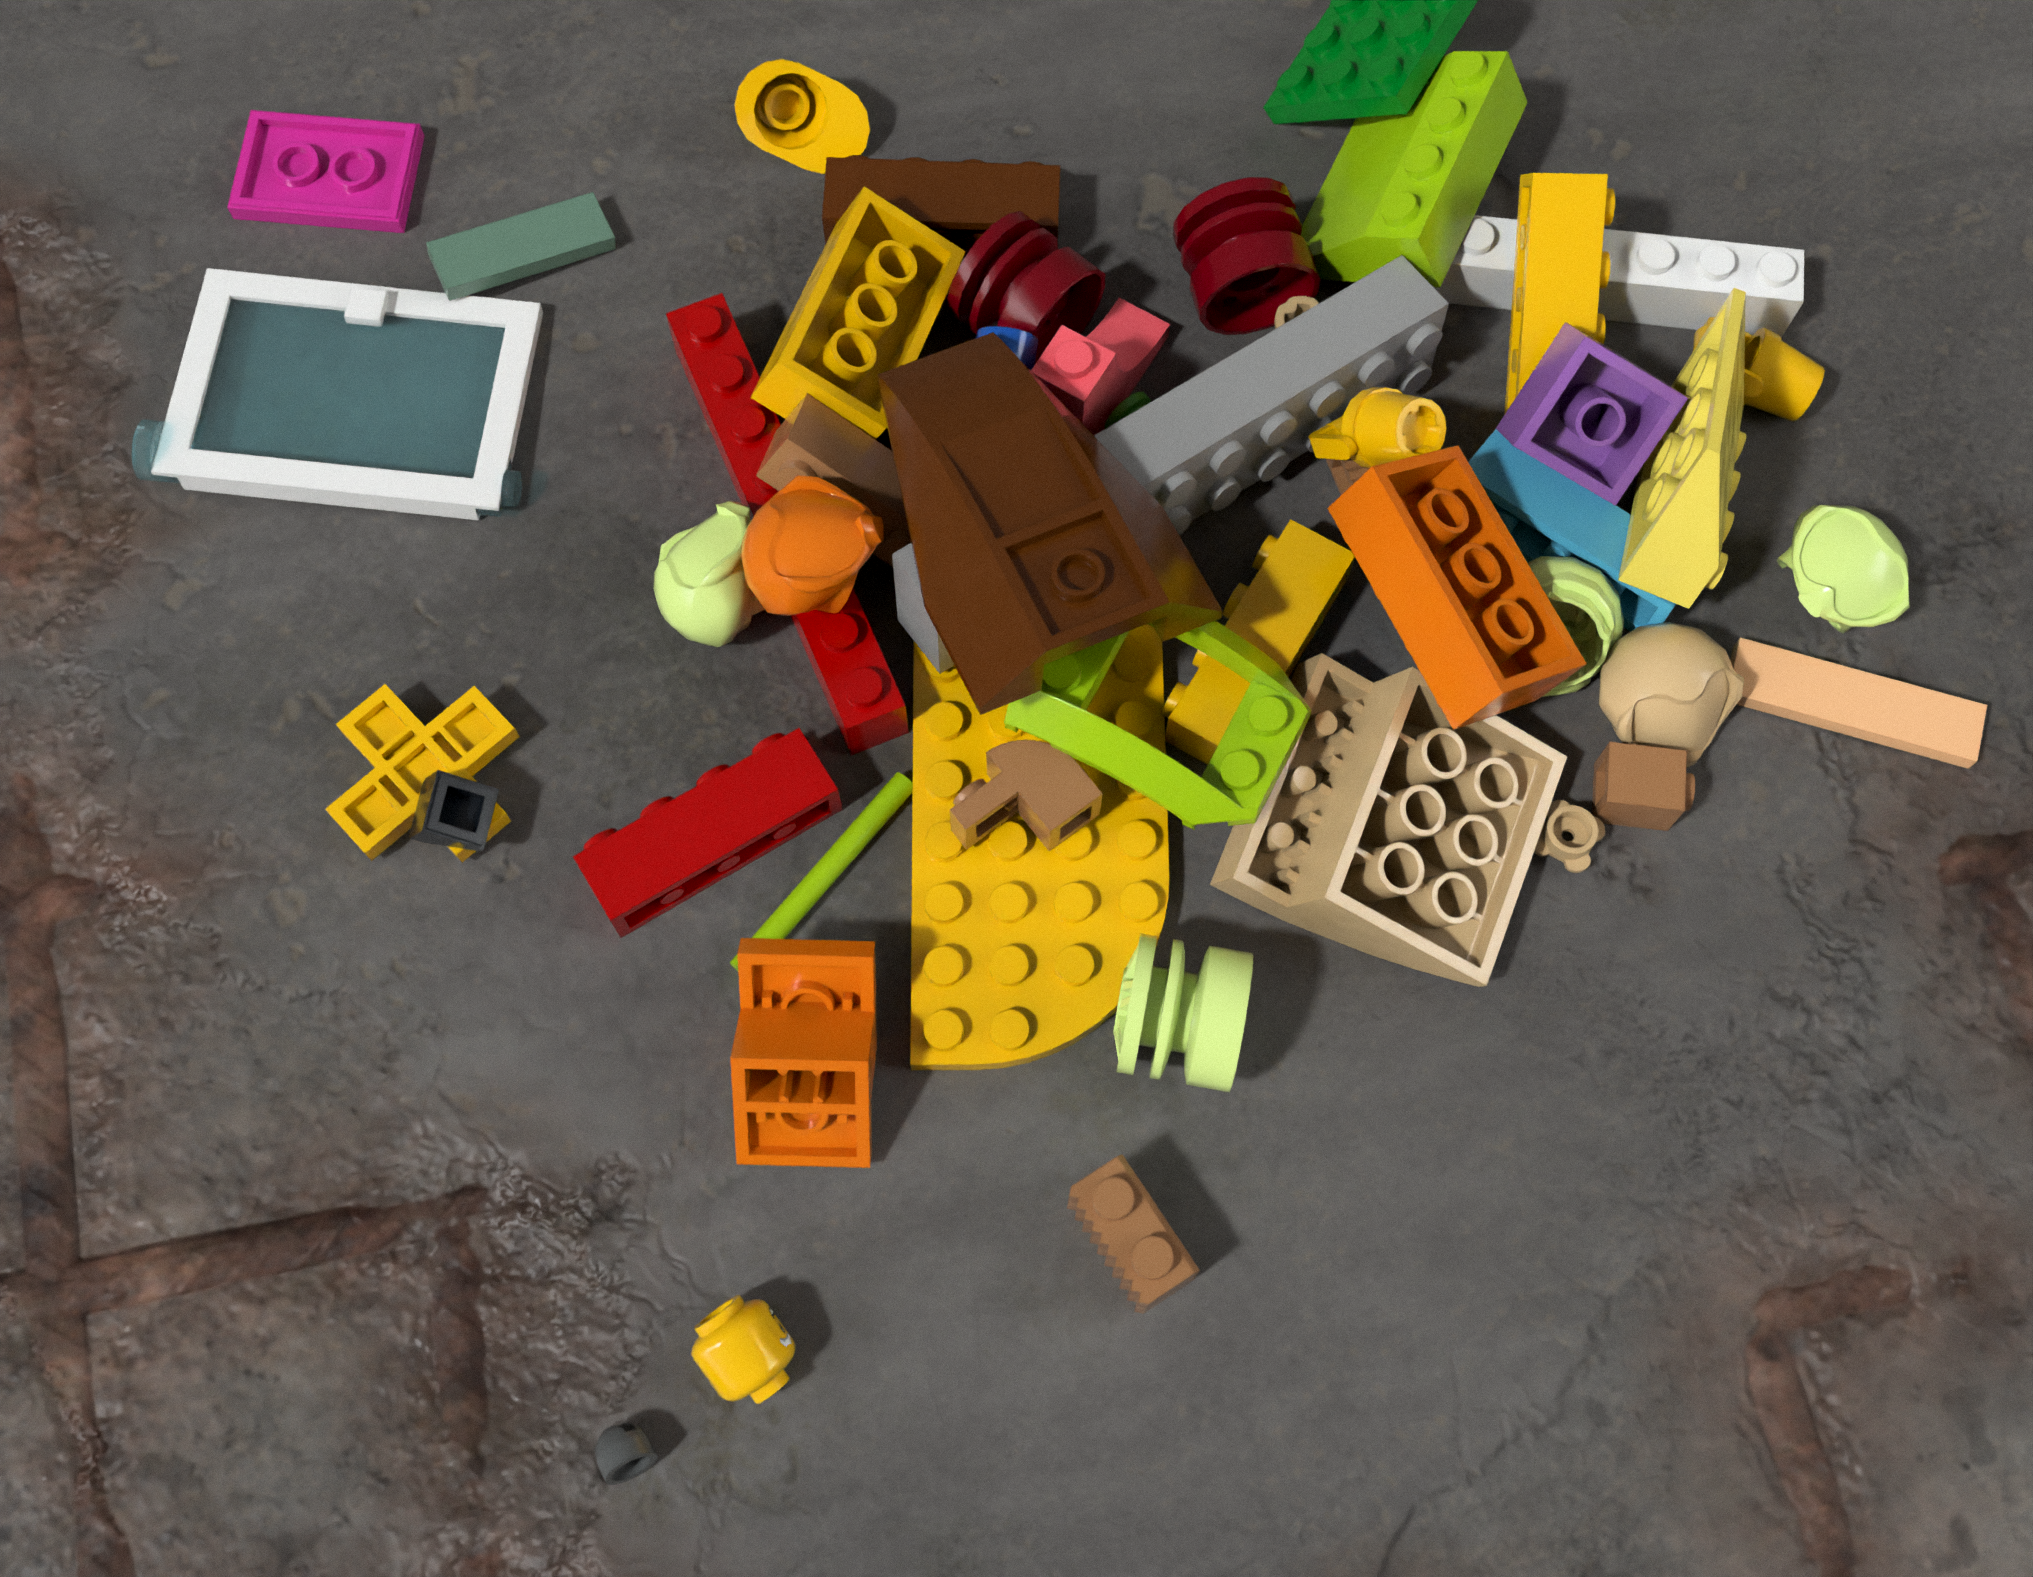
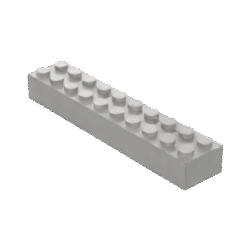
M1401 255L1094 436L1164 508L1177 533L1181 535L1188 528L1191 521L1211 509L1213 511H1220L1226 508L1238 497L1242 490L1259 480L1264 482L1272 480L1287 467L1290 461L1308 450L1313 452L1308 436L1342 416L1350 400L1360 391L1372 387H1387L1397 389L1406 395H1411L1421 389L1432 375L1431 367L1437 346L1443 335L1442 328L1449 303ZM910 543L892 554L897 618L939 674L954 666V663L924 607L912 545Z

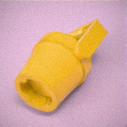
M1709 317L1704 326L1698 328L1695 332L1693 351L1715 317ZM1765 327L1758 329L1753 335L1745 332L1744 405L1790 421H1796L1804 414L1815 398L1824 378V367L1781 340L1779 334Z
M1372 387L1360 391L1352 398L1342 416L1314 431L1308 437L1315 458L1352 459L1361 467L1371 468L1375 465L1440 450L1445 441L1447 428L1445 416L1440 406L1431 399L1406 395L1397 389Z

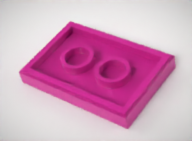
M251 110L227 208L233 219L404 233L425 135L421 125L416 123Z

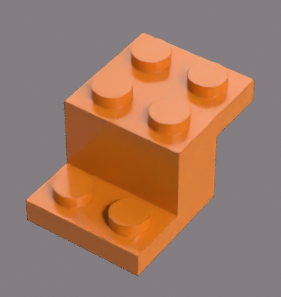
M741 938L737 953L740 1012L730 1057L736 1164L870 1168L872 1156L871 1096L877 1052L875 941Z

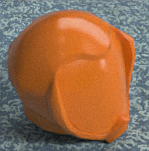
M797 475L755 513L745 531L741 547V560L745 581L767 613L790 616L814 609L833 614L838 613L850 596L859 569L870 558L876 546L883 542V520L881 517L872 515V511L866 505L835 485L819 477Z

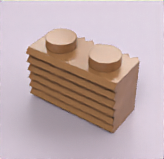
M1123 1154L1113 1158L1071 1186L1067 1209L1076 1211L1074 1220L1084 1222L1082 1232L1091 1233L1089 1243L1098 1245L1097 1254L1106 1256L1104 1266L1113 1267L1112 1277L1121 1279L1119 1289L1128 1290L1127 1300L1136 1302L1134 1312L1144 1314L1189 1284L1197 1276L1198 1271H1200Z

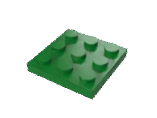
M1330 0L1329 7L1316 27L1306 36L1304 45L1290 67L1279 77L1277 87L1263 107L1273 124L1407 114L1478 0Z

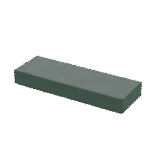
M593 192L426 242L428 256L449 301L616 249L615 236Z

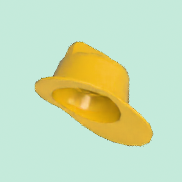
M785 59L766 61L749 71L738 87L734 104L737 124L747 140L768 153L804 170L825 174L827 157L845 158L851 155H861L866 148L870 126L867 110L858 95L842 83L812 68Z

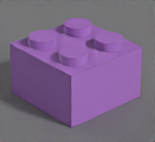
M1565 322L1496 429L1514 447L1616 506L1688 400V397L1665 381Z

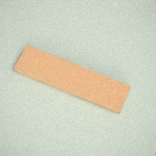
M1741 637L1733 647L1731 664L1735 673L1744 678L1742 698L1736 705L1967 769L1978 761L1987 705Z

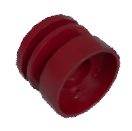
M1247 177L1225 182L1201 193L1184 206L1175 219L1173 238L1177 249L1181 253L1182 266L1190 276L1189 288L1199 320L1207 330L1222 335H1238L1268 329L1275 326L1274 319L1277 308L1281 304L1286 303L1289 298L1293 296L1314 298L1318 293L1321 279L1310 247L1303 236H1301L1303 226L1295 212L1296 206L1292 194L1284 183L1269 177Z
M1022 211L1012 212L993 223L974 243L961 262L950 285L947 298L948 312L959 322L967 326L970 325L971 331L976 335L980 328L1001 326L1023 330L1038 338L1036 364L1061 325L1079 334L1083 333L1100 304L1105 289V273L1069 246L1058 249L1057 237L1045 228H1039V224Z

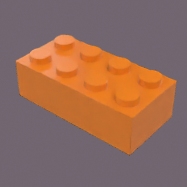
M1459 445L1372 466L1327 508L1453 730L1534 702L1587 664Z

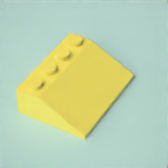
M1733 288L1671 385L1688 397V400L1639 470L1618 581L1688 609L1704 587L1712 590L1718 584L1725 571L1728 554L1721 552L1722 543L1728 536L1734 521V512L1728 510V504L1738 487L1741 476L1740 472L1734 470V465L1746 441V433L1740 431L1744 407L1746 292L1737 288Z

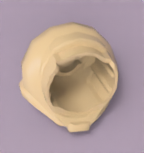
M1673 622L1639 626L1614 643L1603 663L1600 673L1599 705L1622 743L1687 750L1686 767H1690L1697 763L1704 750L1712 742L1721 724L1742 698L1744 678L1735 673L1727 651L1701 629Z

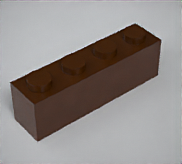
M851 155L845 158L827 157L822 210L825 244L836 223L863 187L868 188L966 251L965 255H967L974 243L993 223L1008 213L1022 211L1038 223L1039 228H1045L1057 237L1058 242L1061 165H1044L1036 161H1026L1020 164L986 163L977 159H967L961 162L928 161L919 157H909L903 160L870 159L861 155Z

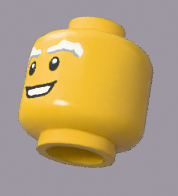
M736 1295L709 1313L694 1327L699 1337L692 1347V1357L722 1399L738 1401L750 1395L753 1401L759 1404L775 1394L789 1381L790 1377L784 1368L792 1360L796 1345L764 1300L753 1299L744 1302L740 1295Z

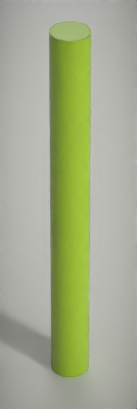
M900 772L895 773L751 938L785 939L912 794L913 783ZM736 954L730 961V964L738 971V955Z

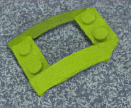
M1217 621L1210 622L1175 637L1217 660L1250 683L1202 777L1133 734L1086 711L1129 631L1045 664L1042 690L1008 705L1004 720L1005 728L1014 732L1020 729L1049 742L1051 747L1111 776L1153 800L1180 818L1182 825L1193 830L1196 825L1228 822V826L1256 823L1311 716L1310 707L1280 665L1254 645Z

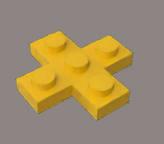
M384 684L336 723L339 730L368 760L374 769L325 810L367 857L373 861L411 829L425 778L440 770L477 782L473 776L520 736L510 722L475 686L470 688L424 726L395 693ZM497 802L486 842L511 822L507 813ZM447 846L462 863L476 852L475 850Z

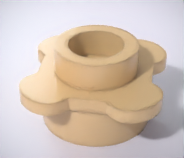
M1564 800L1552 801L1534 853L1542 857L1552 856L1563 862L1569 872H1583L1591 863L1589 853L1596 842L1601 841L1605 835V826L1598 817L1593 816L1589 811L1580 806L1570 805ZM1565 831L1572 833L1573 840H1564L1562 833Z

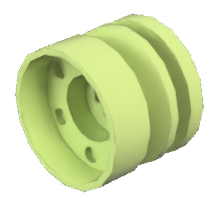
M1140 933L1138 946L1126 968H1124L1113 1030L1118 1056L1117 1072L1133 1075L1138 1048L1141 1045L1153 1048L1150 1078L1160 1080L1171 1051L1184 1053L1186 1085L1230 1092L1237 1068L1246 1021L1253 970V953L1209 945L1198 974L1185 972L1184 943L1181 940L1173 939L1167 968L1153 966L1157 936Z

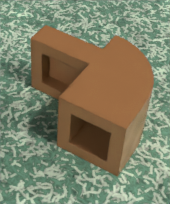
M1010 741L986 752L987 775L991 780L986 783L984 779H978L966 786L953 800L955 806L950 809L951 831L967 850L1018 813L1047 850L1051 851L1100 815L1103 793L1070 755L1041 741Z

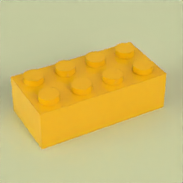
M863 187L836 223L750 398L786 419L808 393L876 440L887 428L878 385V374L918 359L966 251L868 188Z

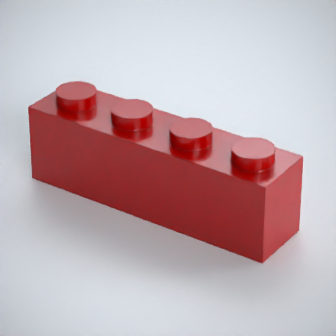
M800 728L787 735L775 733L764 738L752 749L750 756L732 766L722 764L708 770L697 780L694 788L676 798L666 796L655 800L642 810L639 819L620 830L610 828L597 833L584 844L583 851L573 856L620 938L842 810L837 786Z

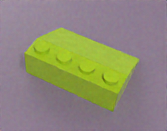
M1453 51L1442 57L1407 114L1360 117L1355 119L1302 225L1301 236H1303L1310 247L1321 280L1356 282L1403 255L1433 287H1441L1528 103L1508 51Z

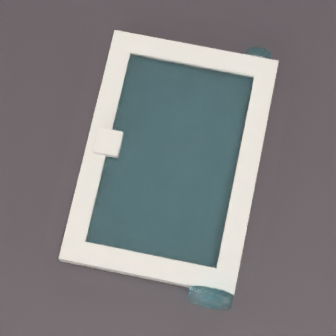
M207 268L165 421L143 419L136 427L132 442L134 472L140 480L181 483L184 490L479 520L480 515L501 517L503 505L517 507L521 498V472L511 470L543 317L541 303L469 295L449 301L446 293Z

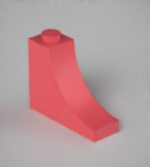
M1118 298L1104 319L1086 337L1061 325L1031 371L1093 435H1096L1105 429V422L1113 410L1130 396L1168 338L1170 324Z

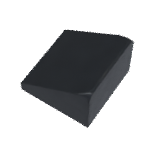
M440 770L435 771L425 778L422 784L409 838L424 843L483 851L499 789Z

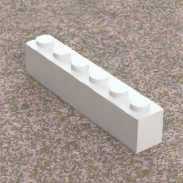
M1474 215L1441 287H1434L1448 303L1511 310L1517 219ZM1604 229L1602 251H1608L1610 255V276L1607 287L1599 289L1598 313L1604 314L1605 320L1697 330L1704 326L1709 317L1717 315L1733 288H1737L1746 292L1745 332L1753 335L1758 329L1765 327L1779 334L1782 338L1804 302V250Z

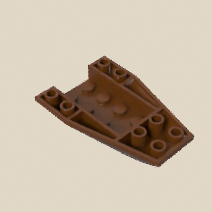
M994 332L878 374V385L924 607L980 715L1041 691L1045 664L1150 622L1163 642L1222 617L1223 611L1164 508Z

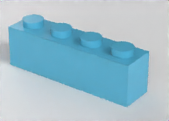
M1495 429L1469 460V464L1527 563L1541 556L1574 557L1601 570L1618 591L1624 618V628L1631 632L1639 626L1664 623L1677 604L1618 581L1631 514L1514 447Z

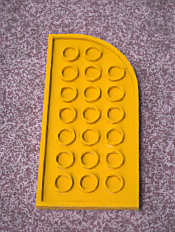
M1145 624L1129 631L1086 711L1124 729L1166 754L1165 716L1161 715L1164 707L1162 641L1155 628ZM915 642L913 655L911 1071L985 1070L1030 1063L1053 1055L1075 1044L1096 1030L1117 1011L1124 968H1126L1138 946L1140 933L1157 936V947L1164 925L1169 897L1168 811L1124 783L1074 759L1103 793L1099 816L1054 849L1048 851L1017 813L966 850L951 831L950 809L955 806L953 804L955 797L966 786L978 779H984L986 783L991 780L987 775L986 752L998 745L1016 740H1036L1050 743L1020 729L1014 732L1005 728L1004 720L1009 704L980 715L955 665L939 674Z

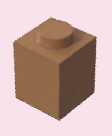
M1609 742L1594 763L1592 815L1598 817L1603 824L1668 831L1685 811L1691 809L1694 800L1695 777L1692 773H1686L1687 750Z

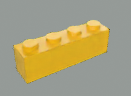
M1528 173L1520 175L1504 415L1565 322L1604 344L1606 323L1604 314L1598 313L1599 289H1605L1609 281L1610 255L1608 251H1602L1604 226L1611 225L1615 211L1614 189L1607 188L1608 174Z
M1290 519L1279 538L1270 534L1263 542L1252 565L1253 568L1259 571L1250 586L1239 583L1233 591L1222 614L1229 619L1225 627L1276 661L1289 678L1348 580L1355 559L1352 551ZM1197 650L1192 665L1199 669L1188 686L1180 681L1176 684L1162 709L1161 715L1168 718L1165 741L1200 761L1209 764L1250 683L1217 660Z

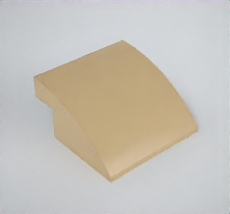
M1323 653L1299 663L1291 682L1310 707L1311 716L1256 823L1233 826L1210 885L1283 921L1372 956L1478 987L1487 986L1567 756L1497 715L1453 730L1421 672L1414 667L1373 683Z

